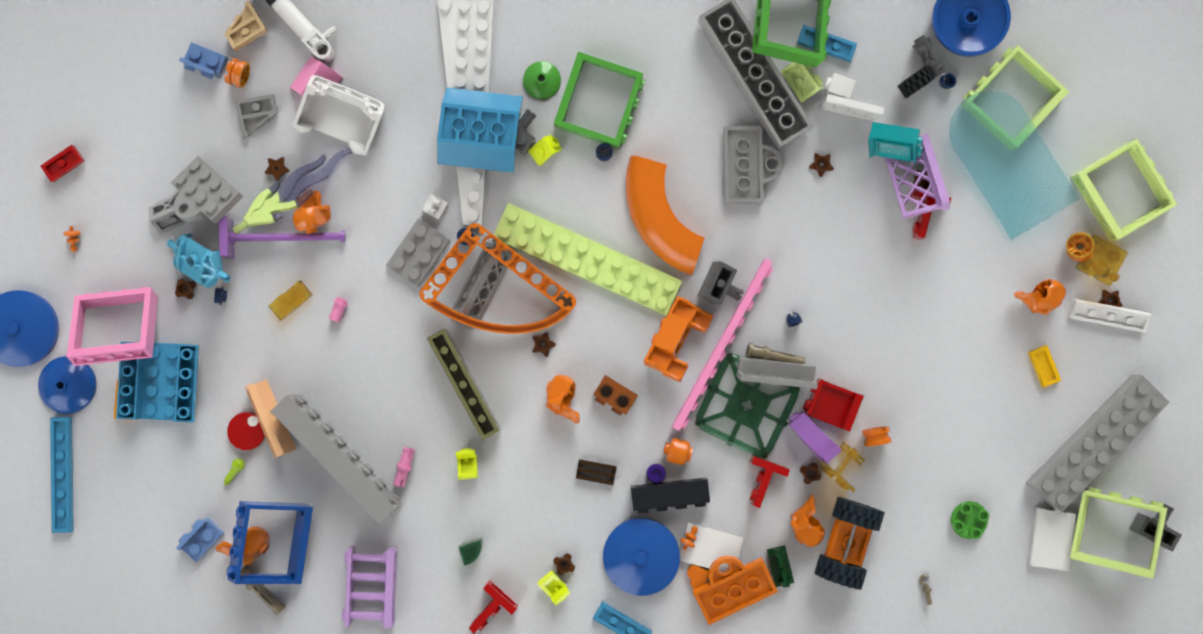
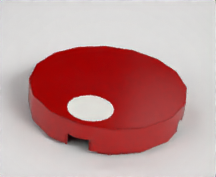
M242 412L235 415L227 427L229 441L241 450L257 448L265 439L257 416L253 412Z

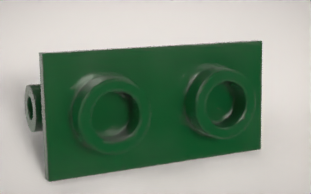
M786 546L766 549L775 586L789 587L790 584L794 583Z

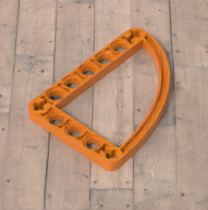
M477 223L470 224L419 292L420 299L453 320L480 330L504 334H524L548 328L566 317L576 305V299L571 293ZM478 227V232L482 236L484 232L488 234L483 238L481 244L478 242L481 238L476 235L474 237L471 236V228L475 229ZM489 238L496 241L495 248L491 250L485 246V242ZM466 242L469 245V250L466 253L459 252V243ZM476 245H478L559 306L560 309L536 322L505 325L469 317L442 304L436 298ZM508 250L511 252V259L509 261L501 259L502 251ZM451 257L457 260V266L453 269L448 268L446 265L447 259ZM519 262H525L527 266L526 271L523 273L518 272L516 269V265ZM442 273L445 275L446 279L443 284L435 282L434 277L436 274ZM535 273H539L542 277V281L539 284H534L531 280L532 275ZM430 281L434 286L440 288L438 291L436 289L432 291L433 298L428 297L424 299L425 294L423 291H429L432 287L428 285ZM549 285H555L557 288V292L553 296L547 294V287ZM561 290L564 292L561 296L571 298L570 306L566 305L564 307V301L558 298V301L555 300L560 295Z

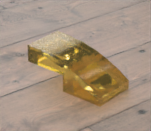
M300 280L285 293L278 296L268 307L281 321L300 307L313 294Z

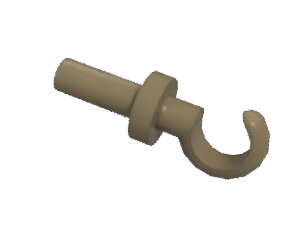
M923 574L920 576L919 582L924 586L922 592H925L927 605L932 604L930 595L932 588H929L928 584L922 582L924 576L929 578L927 574Z

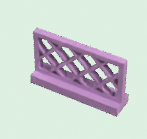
M929 134L921 135L923 137L922 159L917 157L916 161L924 165L925 168L922 173L912 169L915 165L914 161L910 167L900 164L902 160L896 162L890 158H885L903 219L938 209L942 211L950 209L949 196ZM897 167L907 171L903 178L895 176L894 172ZM909 173L919 177L915 184L905 180ZM921 179L930 182L927 190L918 186ZM902 184L912 188L908 195L899 191ZM914 190L924 193L920 201L911 198ZM928 195L935 199L936 204L928 206L923 201ZM907 201L917 205L915 210L906 212L904 206Z

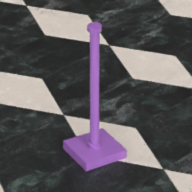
M223 217L219 220L220 256L226 259H235L234 244L236 242L341 240V242H345V231H341V233L235 234L232 230L234 228V220L228 217Z

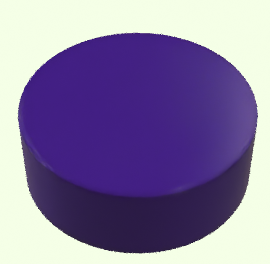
M652 464L647 469V478L652 483H660L665 479L666 471L662 465Z

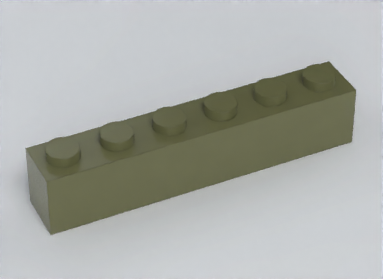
M442 329L427 338L481 439L484 440L499 432L501 428L447 329Z

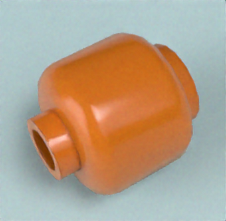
M672 438L670 443L666 442L663 453L666 454L668 462L684 465L690 461L693 447H690L688 441Z

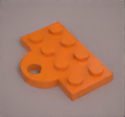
M734 556L717 558L709 567V582L692 590L708 625L778 592L762 557L744 565L740 559ZM726 563L729 565L727 570H719L721 564Z

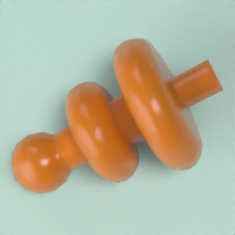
M69 226L70 230L65 231L63 235L69 237L66 239V242L71 243L70 250L76 252L78 249L76 243L79 242V238L75 236H79L81 232L74 230L73 226Z
M692 526L691 532L685 534L687 539H680V542L684 544V550H687L688 547H695L692 541L697 539L695 533L698 531L697 526Z

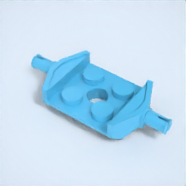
M190 233L180 236L176 242L172 239L167 241L168 244L166 245L173 249V265L175 268L206 288L215 286L219 278L225 283L230 281L231 276L222 270L220 251H210L192 240V234Z

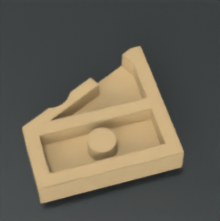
M249 0L245 2L244 5L246 7L240 15L237 14L233 24L225 32L226 38L236 52L268 32Z

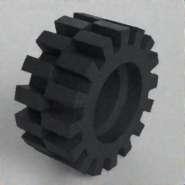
M925 66L897 87L907 99L934 80L935 77L929 68Z

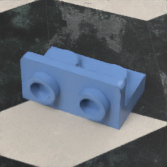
M191 42L185 57H180L179 61L184 64L183 68L195 72L196 69L202 72V76L209 79L213 77L220 79L228 57Z
M209 518L197 520L192 525L193 530L189 534L185 533L178 540L180 544L176 549L178 551L182 549L195 562L199 561L224 534Z

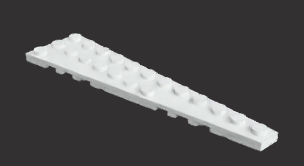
M437 0L447 87L490 92L494 0ZM456 166L463 225L469 226L470 224L477 223L483 226L486 170Z

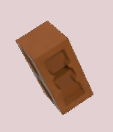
M607 375L603 377L593 394L596 396L595 401L602 405L609 404L612 406L611 410L620 416L622 413L625 415L628 413L638 394ZM603 386H609L612 389L610 396L605 397L601 394ZM620 396L628 398V404L624 407L617 404V399Z

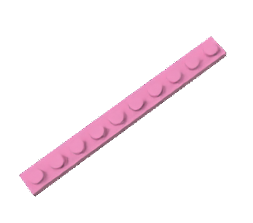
M764 259L674 420L672 424L674 429L679 431L681 428L684 429L689 421L687 418L689 412H694L699 403L696 401L699 394L703 395L708 387L706 385L708 378H713L717 371V368H715L717 362H721L726 355L725 347L727 344H732L736 336L733 334L735 329L742 326L745 320L743 317L745 311H750L754 304L752 299L755 293L758 295L764 285L761 282L764 277L768 278L773 268L770 266L773 262Z

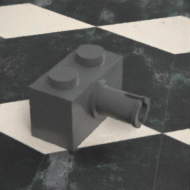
M526 109L518 124L515 150L523 156H526L528 150L536 142L535 137L526 130L534 118L537 117L529 109Z
M721 261L712 262L697 296L716 305H722L726 295L739 301L742 298L739 294L743 295L744 290L731 284L737 269Z
M1164 504L1163 507L1168 509L1160 546L1173 552L1182 534L1167 527L1166 523L1174 508ZM1138 512L1129 530L1154 542L1160 513L1158 512L1155 518H1150Z

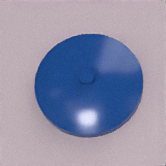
M936 0L931 17L932 29L939 43L948 51L964 57L980 56L993 50L1006 36L1011 22L1010 6L1007 0Z
M15 290L1 294L0 363L13 367H24L40 362L50 354L58 339L59 322L54 308L42 296L30 291Z
M632 518L619 524L608 536L603 550V563L608 577L619 589L636 596H648L662 591L672 582L679 568L680 550L675 536L665 525L650 518Z

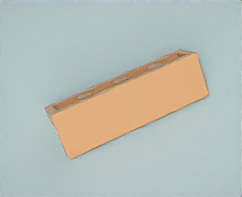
M263 380L256 384L247 385L245 387L246 393L274 459L296 450L289 430L270 412L277 405L268 381Z

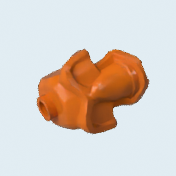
M318 190L311 193L307 192L298 199V204L301 208L296 209L293 214V223L298 231H306L307 234L318 232L317 228L324 226L331 219L330 206H322V196Z
M1046 279L1036 285L1032 292L1024 293L1023 291H1017L1014 293V296L1023 301L1031 309L1032 313L1048 315L1062 304V300L1066 296V289L1059 281Z
M557 375L547 384L546 407L555 412V414L564 416L578 424L580 423V414L570 408L571 400L575 396L576 384L567 375Z
M810 495V498L794 514L790 515L792 519L791 527L795 533V538L800 544L804 543L808 547L819 545L825 536V529L819 523L820 521L812 516L816 512L814 495Z
M252 526L247 529L242 563L249 566L268 550L270 537L264 528ZM223 541L215 549L217 552L230 556L229 551L233 545Z

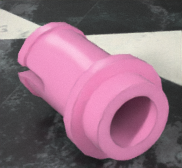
M337 297L336 300H333L334 306L328 318L340 322L345 307H348V300Z

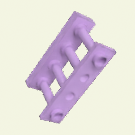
M355 546L349 547L344 555V562L347 563L346 604L345 609L342 611V621H345V627H349L353 619L381 620V622H384L383 628H392L395 622L397 547H389L384 554L355 553ZM355 561L383 562V564H386V572L355 573ZM354 580L382 581V583H385V591H382V593L354 592ZM353 600L381 601L384 603V610L381 612L353 611Z

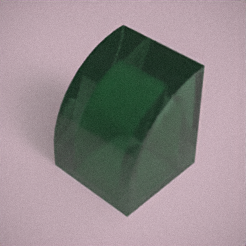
M482 537L460 544L458 547L464 566L478 558L483 548Z

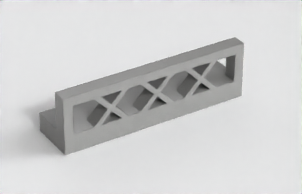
M177 195L149 207L150 222L160 234L187 223L174 213L173 204Z
M486 242L485 246L487 249L495 248V245ZM482 249L452 309L480 320L507 267L502 263L497 265V259ZM506 251L501 252V254L505 255L503 261L511 259L510 253ZM494 271V279L488 281L489 273ZM486 288L485 296L480 298V291ZM477 305L478 310L475 316L470 315L471 308Z
M739 357L736 376L740 381L817 389L818 384L814 380L815 365Z

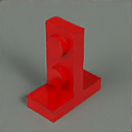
M914 190L911 198L920 201L924 193ZM927 195L923 203L931 206L936 204V201ZM932 211L918 216L917 222L915 221L912 227L913 238L918 240L925 238Z
M751 455L749 462L763 468L757 474L756 482L758 483L756 489H752L749 496L751 504L760 508L773 472L788 477L790 469Z
M491 580L484 585L483 590L493 599L470 624L468 629L473 633L477 630L482 631L488 624L486 620L489 616L492 615L494 617L501 609L499 605L511 615L517 610L518 605Z

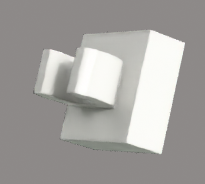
M431 194L422 211L440 220L448 203Z

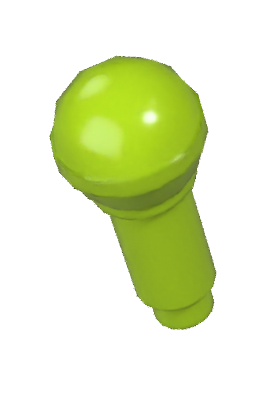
M237 458L233 460L231 470L224 478V484L228 485L231 483L236 474L245 468V462L242 459Z

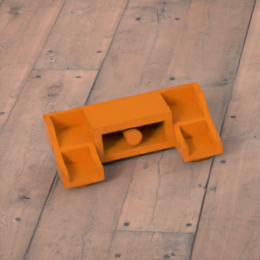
M677 296L667 317L662 319L658 334L655 333L652 338V345L644 359L645 366L662 372L663 376L681 382L689 365L676 357L691 328L706 333L714 318L713 314L698 308L689 300Z

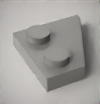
M274 94L235 101L243 138L249 137L278 114Z

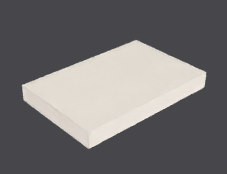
M830 94L825 96L819 107L822 110L875 122L884 113V107Z
M1036 508L1028 565L1069 571L1076 521L1075 513H1061L1055 510Z
M687 522L683 538L687 539L685 534L691 532L692 526H697L698 531L695 533L697 539L692 541L695 544L694 548L688 547L687 550H684V544H681L680 561L709 568L719 557L734 556L739 558L744 539L742 536ZM723 563L719 566V570L725 571L729 565Z

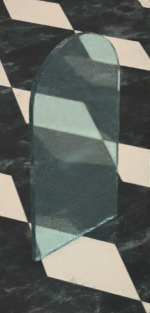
M983 91L968 96L956 108L949 126L952 146L1011 240L1080 200L1024 108L1012 96L999 91Z

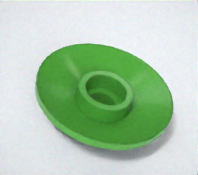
M535 62L524 73V88L530 96L536 99H548L555 95L560 88V73L549 62ZM539 76H544L545 80L540 82L538 78Z

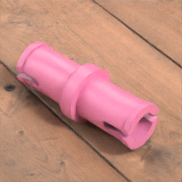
M403 447L400 462L396 465L398 469L393 485L405 487L408 473L412 469L411 462L415 453L414 449Z

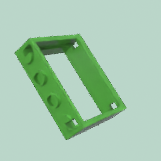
M757 0L752 52L817 67L825 60L827 55L825 44L828 40L827 25L830 20L828 9L831 5V0H817L818 9L814 52L767 41L771 0Z
M578 52L554 121V128L599 143H606L611 147L619 149L620 144L624 145L627 134L624 133L626 126H631L634 117L631 116L632 109L637 108L640 99L637 98L638 91L643 90L646 81L643 80L644 73ZM584 62L635 79L616 139L564 122Z

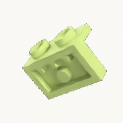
M792 62L782 69L781 73L799 101L803 103L824 89L822 86L823 81L818 74H814L812 71L813 67Z

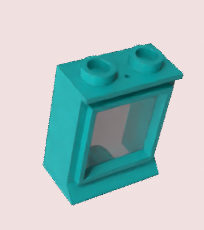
M873 122L868 138L869 158L876 155L909 162L912 160L916 164L917 157H921L923 151V137H920V129Z

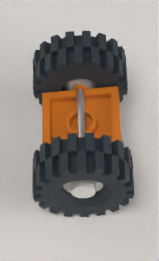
M837 497L832 516L836 517L825 554H820L814 574L833 583L861 590L867 573L862 564L873 530L880 531L885 512L853 500Z

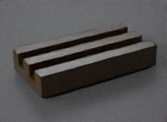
M579 459L576 479L613 485L617 466ZM582 464L611 469L612 473L582 468ZM580 472L597 474L611 478L610 480H606L591 476L580 475Z

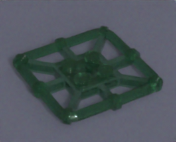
M728 353L722 360L711 385L707 387L708 391L696 414V421L694 423L702 431L725 441L726 445H733L753 456L765 459L774 449L784 426L786 427L788 424L786 421L798 399L800 387L787 386L789 387L788 389L768 395L758 390L761 383L755 382L752 387L738 379L735 362L738 363L739 357L742 356ZM729 364L736 381L731 395L718 389ZM715 393L728 399L722 412L704 417ZM791 393L780 418L766 412L771 400ZM750 400L752 408L744 411L742 403ZM724 416L736 421L730 435L706 423ZM763 417L777 423L766 447H764L758 430ZM741 424L753 429L759 449L735 438Z

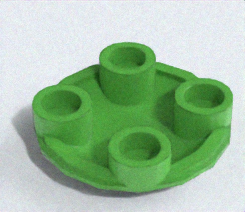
M962 502L952 512L951 526L955 533L962 538L979 539L987 528L989 513L977 502Z

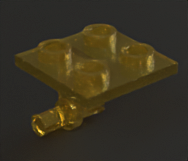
M1094 234L1092 236L1095 244L1094 254L1087 261L1078 262L1076 269L1111 286L1113 281H1118L1120 275L1117 273L1128 252Z
M843 442L842 444L847 449L842 445L839 447L847 456L834 470L827 463L819 460L822 464L820 468L830 478L835 476V481L845 491L850 489L854 493L856 489L840 473L851 459L859 465L865 459L857 453L855 448L852 449Z

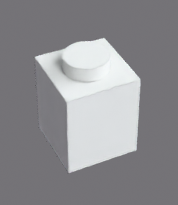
M834 73L825 82L824 88H826V92L824 95L830 94L850 99L856 80Z

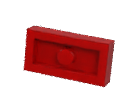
M70 145L40 165L50 182L54 183L84 163L85 160L74 145Z

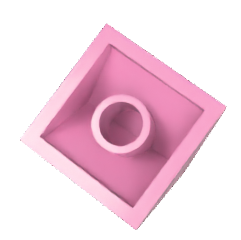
M311 56L290 88L303 96L312 75L323 77L338 84L343 77L323 62Z

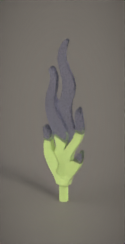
M346 149L336 153L319 171L306 176L323 165L326 160V156L323 154L318 160L296 169L288 176L282 186L279 181H276L271 187L255 198L247 214L243 217L244 221L232 228L235 234H239L249 226L252 228L281 220L284 216L280 212L290 211L301 206L314 192L312 189H309L301 196L300 194L310 186L327 179L340 159L353 152L351 149Z

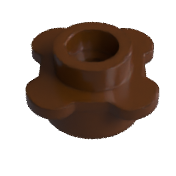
M179 279L175 295L192 299L196 283Z
M812 462L808 466H801L800 472L803 474L804 483L810 484L822 478L817 469V463Z
M566 553L563 557L554 558L553 563L557 567L558 575L575 570L570 554Z

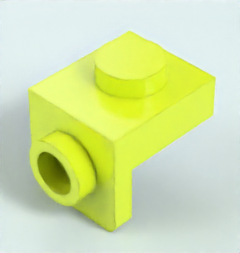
M548 135L540 139L528 152L535 162L541 166L554 154L560 152L562 148L555 137Z
M464 448L456 451L459 480L478 478V463L475 450Z
M553 570L537 582L539 587L551 598L555 605L564 601L570 594L566 584Z

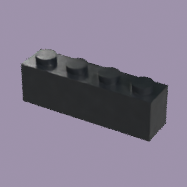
M706 477L630 486L633 511H637L638 514L648 513L649 509L666 511L668 507L675 506L676 509H685L687 505L694 504L695 507H704L706 503H710L709 485Z

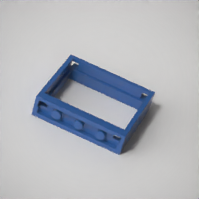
M239 501V507L236 509V526L233 528L232 533L234 538L233 546H231L229 551L230 565L226 570L227 580L234 584H301L313 507L304 503ZM250 509L296 511L287 574H240Z

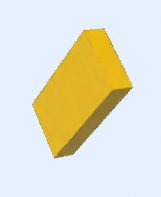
M1047 345L1027 352L1042 388L1062 381Z

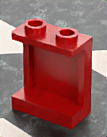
M817 378V389L810 388L812 394L810 399H806L803 405L804 413L850 432L864 396Z

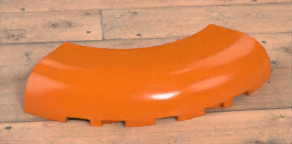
M631 155L625 180L626 198L631 219L640 237L660 259L671 267L692 276L705 237L697 235L686 228L672 212L665 193L664 179L667 165Z

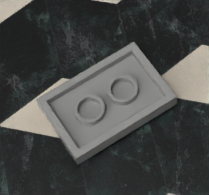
M418 218L386 266L419 287L451 240Z

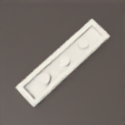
M1074 299L1068 315L1071 319L1146 333L1152 315L1147 312Z

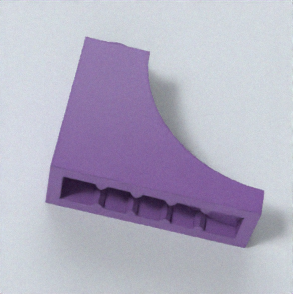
M795 412L789 417L790 421L787 425L817 459L829 463L842 451L804 412Z

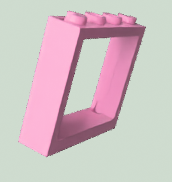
M142 287L133 290L123 289L115 292L104 291L102 293H87L74 296L67 358L73 365L79 366L152 358L158 296L153 289ZM144 302L140 342L81 348L86 308Z

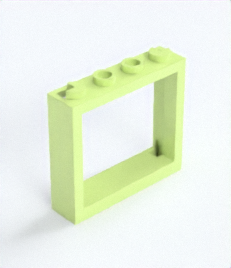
M1018 45L1013 49L1008 48L1003 53L1002 57L1004 59L1000 63L996 62L989 69L991 73L987 77L983 76L976 83L978 87L974 91L971 89L963 97L965 101L961 104L963 108L1011 151L1017 149L1069 93L1063 85ZM1012 58L1053 94L1014 138L1008 135L973 103Z
M1138 139L1126 143L1071 176L1110 242L1121 239L1177 205L1172 197L1173 193L1167 189L1164 178L1158 174L1155 169V163L1147 156L1145 147L1141 146ZM1128 150L1159 201L1160 206L1120 229L1087 174Z
M1089 487V490H1083L1070 559L1153 579L1168 508L1163 507L1164 503L1151 501V504L1143 503V499L1130 496V499L1121 498L1122 494L1109 491V495L1103 494L1101 489ZM1090 497L1160 513L1149 568L1079 551Z

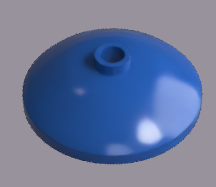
M67 356L50 361L43 368L38 379V391L44 404L53 411L64 414L75 413L88 406L94 398L97 387L96 377L92 368L89 365L74 366ZM60 382L64 384L62 389L59 386Z

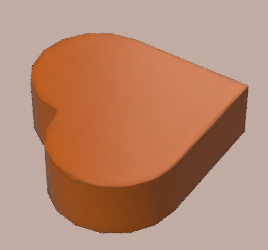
M694 564L687 568V575L690 578V584L693 589L706 584L708 570Z

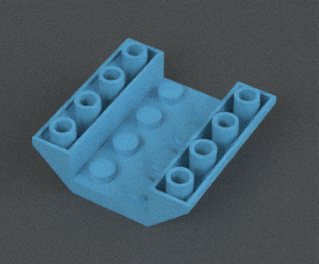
M447 87L441 105L437 137V164L514 173L516 140L523 96Z
M121 341L120 344L136 343V342ZM154 343L152 358L119 361L116 419L174 420V422L194 423L199 345Z

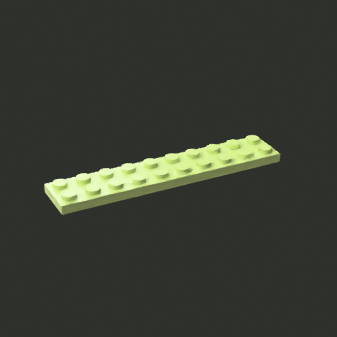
M510 203L507 204L494 233V236L509 246L667 316L682 283V280Z

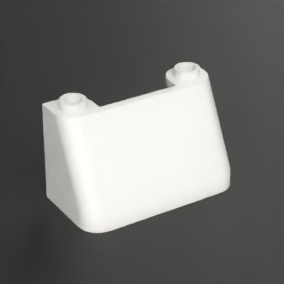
M312 75L306 86L292 127L301 133L311 132L312 129H315L349 143V147L354 154L366 156L385 105L370 96L323 77Z

